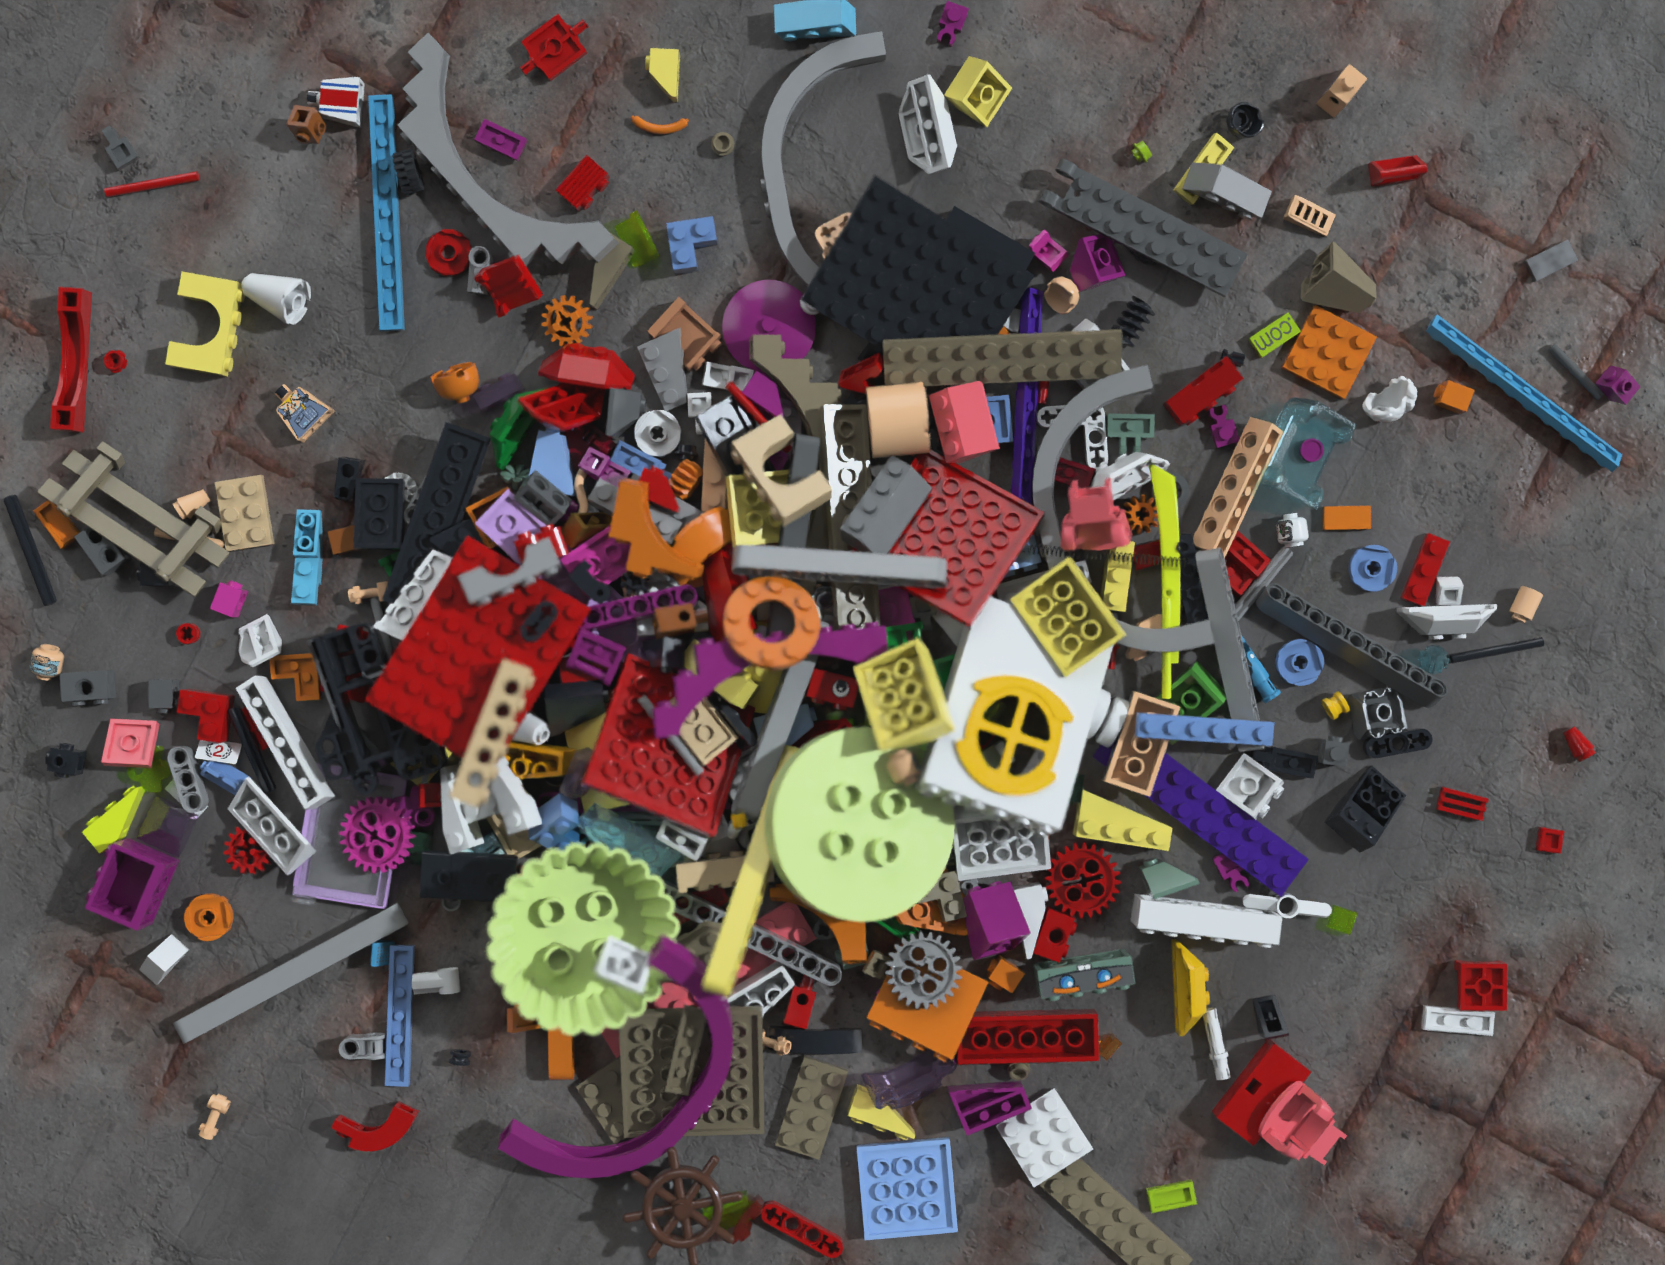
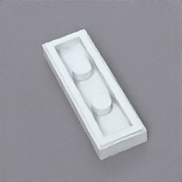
M1423 1005L1421 1029L1493 1036L1495 1012Z

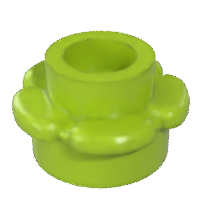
M1143 141L1133 144L1135 149L1131 152L1138 162L1143 161L1147 163V160L1152 157L1147 145Z

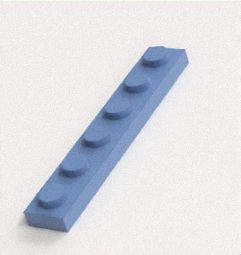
M1137 713L1136 737L1272 746L1274 722L1152 713Z
M390 945L385 1086L408 1087L410 1085L413 1016L412 974H414L415 945Z

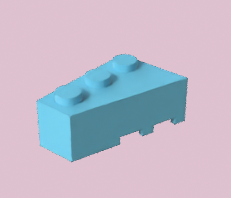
M804 0L774 5L775 33L785 41H795L797 38L856 36L855 8L847 0Z

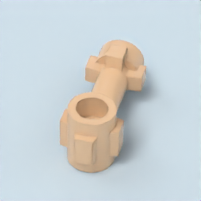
M388 581L376 583V588L361 590L360 586H354L353 589H348L350 603L360 604L362 599L379 597V601H383L382 598Z
M762 1029L763 1050L764 1046L773 1048L781 1056L787 1055L790 1052L791 1042L785 1040L786 1037L779 1036L777 1040L765 1037V1030Z
M212 1094L207 1107L212 1110L206 1124L202 1123L199 1127V1130H201L199 1133L200 1137L212 1140L213 1136L217 1135L219 1129L215 1128L219 1115L220 1113L225 1114L231 1103L230 1100H227L226 1096Z

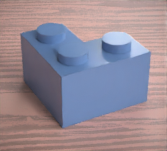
M713 216L666 223L675 275L698 271L695 248L718 245Z
M559 793L538 808L542 824L528 828L530 840L548 849L555 848L564 852L568 845L580 843L578 830L579 816L576 801Z

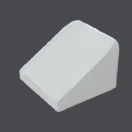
M1459 577L1436 578L1437 606L1461 604L1464 585Z

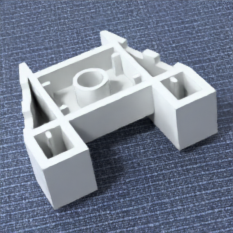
M505 757L501 758L496 766L499 768L498 775L494 782L490 781L487 789L490 791L489 798L485 805L481 804L480 808L449 797L460 770L459 764L440 769L443 834L450 854L483 844L484 840L478 820L498 813L502 815L508 835L542 824L534 799L530 794L527 795L521 786L523 783L518 776H514L508 767L509 762ZM478 773L470 778V784L473 787H478L482 782V777Z

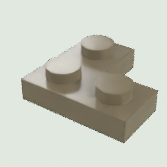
M956 871L941 874L932 889L916 903L919 904L937 899L942 922L967 917Z

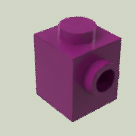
M1611 365L1595 383L1610 401L1624 405L1630 401L1640 388V385L1626 369Z

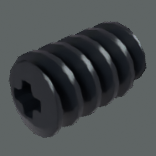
M1132 296L1134 302L1129 301L1127 303L1128 309H1124L1121 312L1123 317L1117 318L1118 325L1111 327V330L1121 329L1122 348H1126V346L1133 348L1135 345L1131 339L1139 340L1140 338L1136 331H1145L1141 323L1149 324L1150 321L1146 316H1155L1151 307L1135 296Z

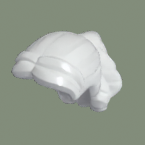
M1399 376L1398 379H1391L1389 387H1386L1381 393H1369L1362 404V408L1366 415L1374 421L1393 422L1400 419L1404 413L1413 409L1417 397V389L1410 379Z

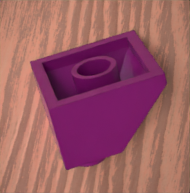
M1101 234L1079 239L1070 268L1073 283L1077 286L1079 292L1096 288L1126 276L1111 239Z

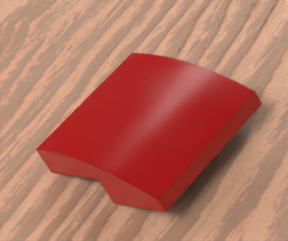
M1237 531L1225 556L1231 590L1236 597L1241 596L1251 582L1271 562L1262 551L1239 531Z

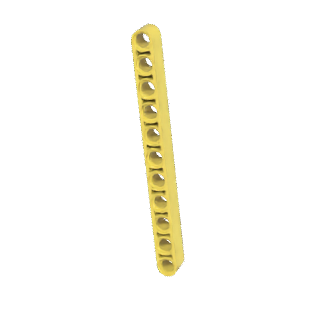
M784 746L704 979V991L728 997L732 991L773 868L765 836V813L768 797L778 773L787 760L799 749L797 747Z

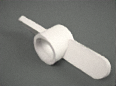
M1285 892L1281 897L1279 895L1270 897L1253 894L1243 897V905L1246 908L1275 911L1284 918H1293L1296 915L1327 918L1332 912L1330 905L1327 903L1298 900L1293 895ZM1290 897L1293 900V908L1288 913H1282L1279 910V904L1282 899Z

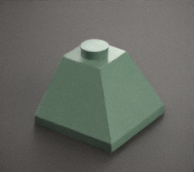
M1151 858L1143 861L1144 865L1138 867L1146 891L1154 899L1199 884L1198 879L1191 874L1161 859Z

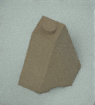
M1331 242L1316 256L1312 264L1315 267L1311 272L1310 278L1305 277L1301 284V300L1327 307L1361 313L1366 307L1372 306L1376 300V284L1335 242Z

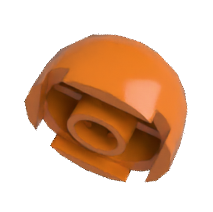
M472 362L450 366V370L444 373L443 370H440L430 377L438 395L448 401L456 400L457 404L470 400L469 395L477 390L480 380L476 364Z

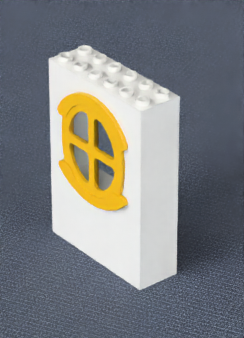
M991 597L972 627L969 628L964 625L943 692L956 731L936 740L928 741L921 763L922 772L917 776L918 781L915 783L914 789L920 791L919 794L924 797L933 798V796L941 798L942 802L947 805L955 806L958 804L964 806V810L970 813L978 814V812L987 814V818L998 822L1000 820L1007 821L1009 826L1013 828L1023 829L1024 827L1030 829L1033 835L1045 837V835L1060 830L1113 645L1065 677L1017 608L1012 604ZM1009 695L1018 697L1019 703L1010 729L983 719L984 711L995 700ZM1029 702L1037 704L1046 716L1050 731L1048 742L1026 736L1020 731ZM980 729L1002 736L1007 740L998 770L990 768L980 754L977 742V732ZM1017 743H1022L1044 752V759L1030 773L1018 777L1011 776L1008 773Z

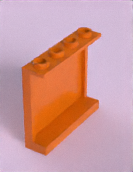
M916 948L912 951L911 956L914 960L921 961L925 957V952L920 948ZM936 959L933 962V968L939 972L946 969V962L943 959ZM905 960L904 963L920 971L919 975L921 977L928 974L939 981H943L941 976L929 972L927 965L924 964L923 967H919ZM963 969L956 971V974L960 975L962 979L954 980V983L959 986L958 989H950L954 996L950 997L946 994L945 1004L939 999L937 1000V1008L931 1002L929 1003L928 1010H926L924 1003H920L919 1008L916 1009L915 1002L913 1001L909 1006H906V997L899 1001L898 998L901 993L899 991L896 993L891 992L895 984L889 985L887 983L892 979V976L887 975L867 1016V1019L871 1020L869 1025L881 1031L885 1027L892 1031L891 1036L901 1041L907 1038L913 1041V1047L925 1052L926 1048L935 1052L933 1056L941 1061L953 1060L988 981ZM905 970L902 972L901 978L904 982L909 983L914 980L915 974L911 970ZM931 980L925 981L922 985L926 993H933L936 990V984Z

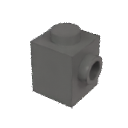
M1329 736L1328 740L1320 739L1317 762L1346 767L1350 744L1342 742L1343 738Z

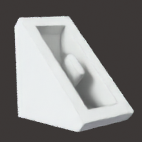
M171 934L146 957L139 970L158 985L189 949Z

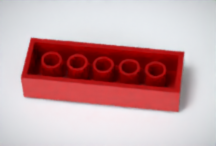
M1095 1009L974 1012L956 1051L957 1063L998 1064L1099 1061L1098 1013Z

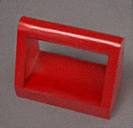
M1417 155L1368 163L1371 187L1415 181L1427 173L1426 163Z

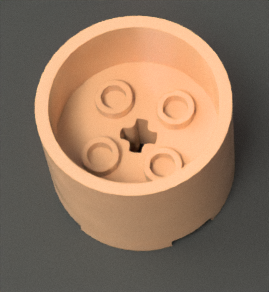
M923 382L866 387L872 457L883 458L891 457V455L903 456L930 453L928 411Z

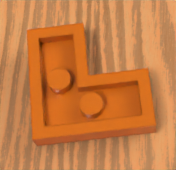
M311 653L278 655L270 658L271 679H295L296 701L322 699L320 677Z

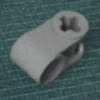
M385 1033L350 1034L340 1043L339 1053L343 1058L349 1060L386 1058V1053L383 1052ZM346 1042L355 1043L357 1050L354 1052L349 1051L346 1048Z

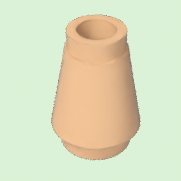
M202 489L177 498V502L173 503V506L184 520L187 517L190 519L195 515L200 506L204 507L211 500Z

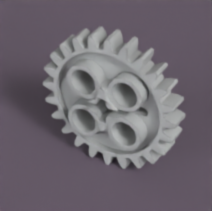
M920 932L918 939L911 933V941L909 942L902 938V947L897 944L894 945L898 952L889 953V956L894 960L886 962V965L892 967V970L885 972L886 975L892 976V979L887 983L889 985L895 984L891 992L896 993L899 991L901 994L898 1000L900 1001L906 997V1006H909L913 1001L915 1002L916 1009L919 1008L920 1003H924L925 1009L928 1010L929 1003L931 1002L937 1008V1000L939 999L945 1004L946 994L950 997L954 996L950 989L959 988L954 983V980L962 979L960 975L956 974V971L962 970V966L955 965L960 960V957L952 956L956 949H947L949 941L943 944L940 943L941 935L936 940H933L932 932L929 933L927 938H924L923 933ZM916 948H920L925 952V957L921 961H916L911 956L912 951ZM936 959H943L946 962V969L939 972L933 968V962ZM905 960L919 967H923L924 964L927 965L928 971L941 976L943 981H939L928 974L921 977L919 975L920 971L904 963ZM903 971H913L915 974L914 980L909 983L904 982L901 978ZM931 980L936 984V990L933 993H926L923 990L922 985L925 981Z

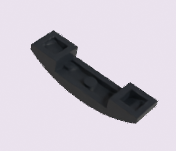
M769 1026V1038L777 1040L779 1036L786 1037L785 1040L791 1042L789 1053L851 1054L862 1052V1028L806 1030L803 1028H792V1026Z

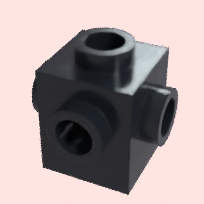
M60 743L57 747H51L45 758V763L47 764L46 771L55 772L54 776L69 778V775L83 774L87 751L74 749L75 745Z

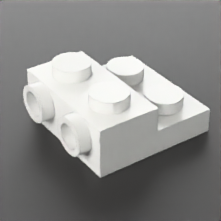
M1243 753L1216 791L1257 820L1258 817L1264 818L1270 810L1268 804L1272 798L1277 800L1284 791L1282 787L1284 782Z

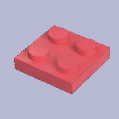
M110 719L101 763L104 766L151 768L160 724L157 721Z

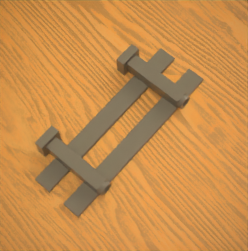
M102 441L97 447L99 456L93 462L73 450L62 462V466L80 478L69 490L49 478L37 493L56 505V509L66 517L71 515L156 572L155 575L162 581L167 582L169 580L193 597H196L206 584V581L183 565L193 552L217 568L230 555V552L207 538L211 531L217 534L222 528L220 518L200 506L195 512L196 521L190 527L109 473L113 467L120 470L125 464L123 455ZM97 488L178 543L168 555H165L85 502V500Z

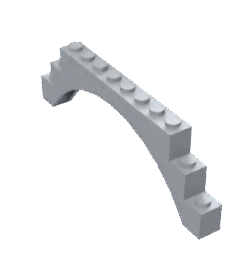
M429 33L408 51L413 57L410 62L419 73L402 88L408 94L406 100L415 109L398 124L403 131L400 135L409 145L414 143L418 149L415 152L425 162L429 160L433 164L431 170L440 179L444 176L449 182L446 185L447 188L455 196L458 193L464 199L461 202L470 213L475 211L479 215L477 221L486 230L490 228L495 233L492 238L501 247L505 245L510 250L508 253L509 257L519 254L527 267L544 251L552 262L557 260L564 264L580 249L589 260L594 258L599 262L619 244L599 221L572 224L540 221L514 212L488 195L465 168L452 141L446 117L445 84L450 55Z

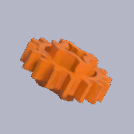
M562 295L561 302L554 298L552 299L553 306L550 304L545 306L549 312L542 313V317L547 318V320L541 323V325L548 327L545 335L552 334V342L559 339V345L563 346L566 341L568 344L574 343V340L577 343H581V336L585 338L589 336L586 329L593 328V325L588 323V320L593 319V316L587 315L586 312L589 311L590 307L583 308V300L575 302V296H571L567 300L566 295ZM564 305L572 306L577 310L570 311ZM554 312H555L556 315H557V318H556V322L553 324V321H552V320H553V314H554ZM565 317H571L572 321L569 324H563ZM582 317V326L581 329H579L578 322L579 319ZM558 331H565L570 336H563Z

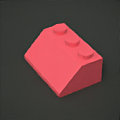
M981 381L949 387L929 395L946 463H962L1000 449Z

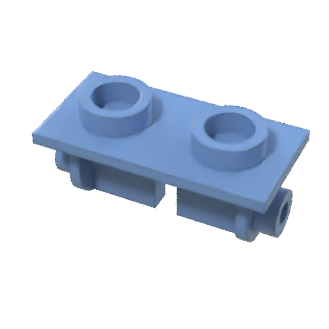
M207 760V762L204 761L200 766L202 770L200 772L201 776L234 795L237 794L245 778L250 777L224 762Z

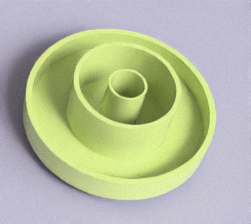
M845 728L834 730L812 739L799 748L784 764L772 785L765 813L766 843L771 861L779 877L786 887L807 906L836 918L853 921H875L897 915L919 902L936 884L948 862L954 840L955 820L953 806L943 803L942 799L936 796L928 798L920 795V791L914 789L915 783L906 787L903 783H894L886 766L890 760L889 756L904 749L907 752H914L921 766L925 752L916 744L881 752L873 728Z

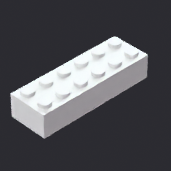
M1134 894L1131 922L1143 933L1154 934V930H1159L1167 936H1178V933H1183L1192 939H1201V936L1210 937L1212 941L1224 942L1226 938L1234 940L1236 944L1248 945V941L1257 943V946L1271 948L1272 944L1279 945L1282 916L1274 911L1251 909L1242 906L1167 897L1154 899L1150 895Z

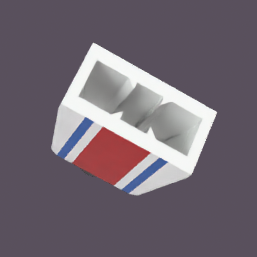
M360 77L322 80L320 92L308 91L307 104L309 106H319V114L325 119L361 127L365 83Z

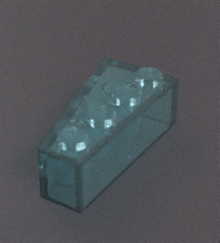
M596 803L579 819L581 831L596 843L604 844L609 849V852L614 849H623L628 852L631 861H644L649 867V875H655L660 878L683 855L681 852L656 839L658 832H652L642 827L639 823L622 818L621 815Z

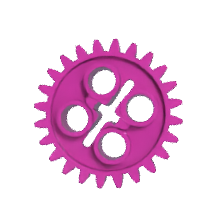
M382 796L375 797V800L373 797L366 798V802L360 800L358 801V806H351L352 813L344 814L348 821L340 823L345 827V831L339 832L340 835L345 836V839L340 841V844L347 845L343 853H351L348 861L356 859V868L364 864V872L372 868V873H378L379 870L384 873L388 871V867L392 870L397 868V864L404 863L402 856H410L406 848L414 847L409 842V839L415 838L416 835L410 834L409 830L415 828V825H408L407 822L412 817L403 816L407 809L398 810L399 802L391 804V798H385L383 801ZM372 813L377 817L376 824L371 821ZM390 826H393L396 830L395 837L389 832ZM360 832L365 837L364 843L359 841ZM379 845L384 850L383 856L378 854L377 849Z

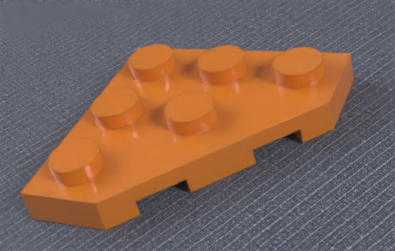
M946 867L944 868L942 874L949 872ZM937 899L914 904L909 909L894 915L900 925L958 936H966L968 934L965 917L942 922Z

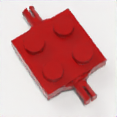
M559 14L555 15L521 41L529 53L530 60L523 64L520 69L526 75L537 67L544 72L551 82L587 54L586 49L580 43L578 35L589 28V26L582 19L575 26L571 27L564 22Z

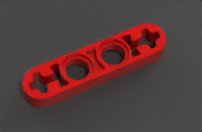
M767 1201L762 1206L761 1217L770 1226L829 1258H836L842 1253L843 1241L837 1234L776 1201ZM772 1207L775 1208V1213L779 1216H782V1212L786 1213L782 1218L781 1224L778 1223L779 1217L772 1215L771 1218L768 1217L766 1209L771 1210ZM795 1218L799 1225L795 1229H788L785 1225L786 1220ZM810 1229H815L819 1233V1237L814 1241L808 1240L806 1237V1232ZM823 1235H826L825 1241L830 1244L836 1241L838 1249L833 1248L830 1251L829 1245L822 1242Z

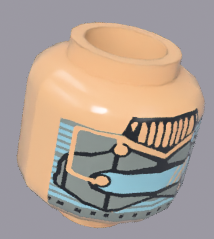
M42 644L32 652L30 670L37 675L38 679L49 681L51 677H57L62 672L64 655L59 647Z
M904 749L889 756L890 760L886 766L894 783H903L906 787L918 781L916 776L922 772V768L914 752H907Z

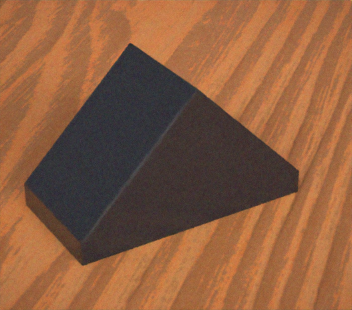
M1276 995L1253 999L1259 1035L1265 1040L1289 1036Z

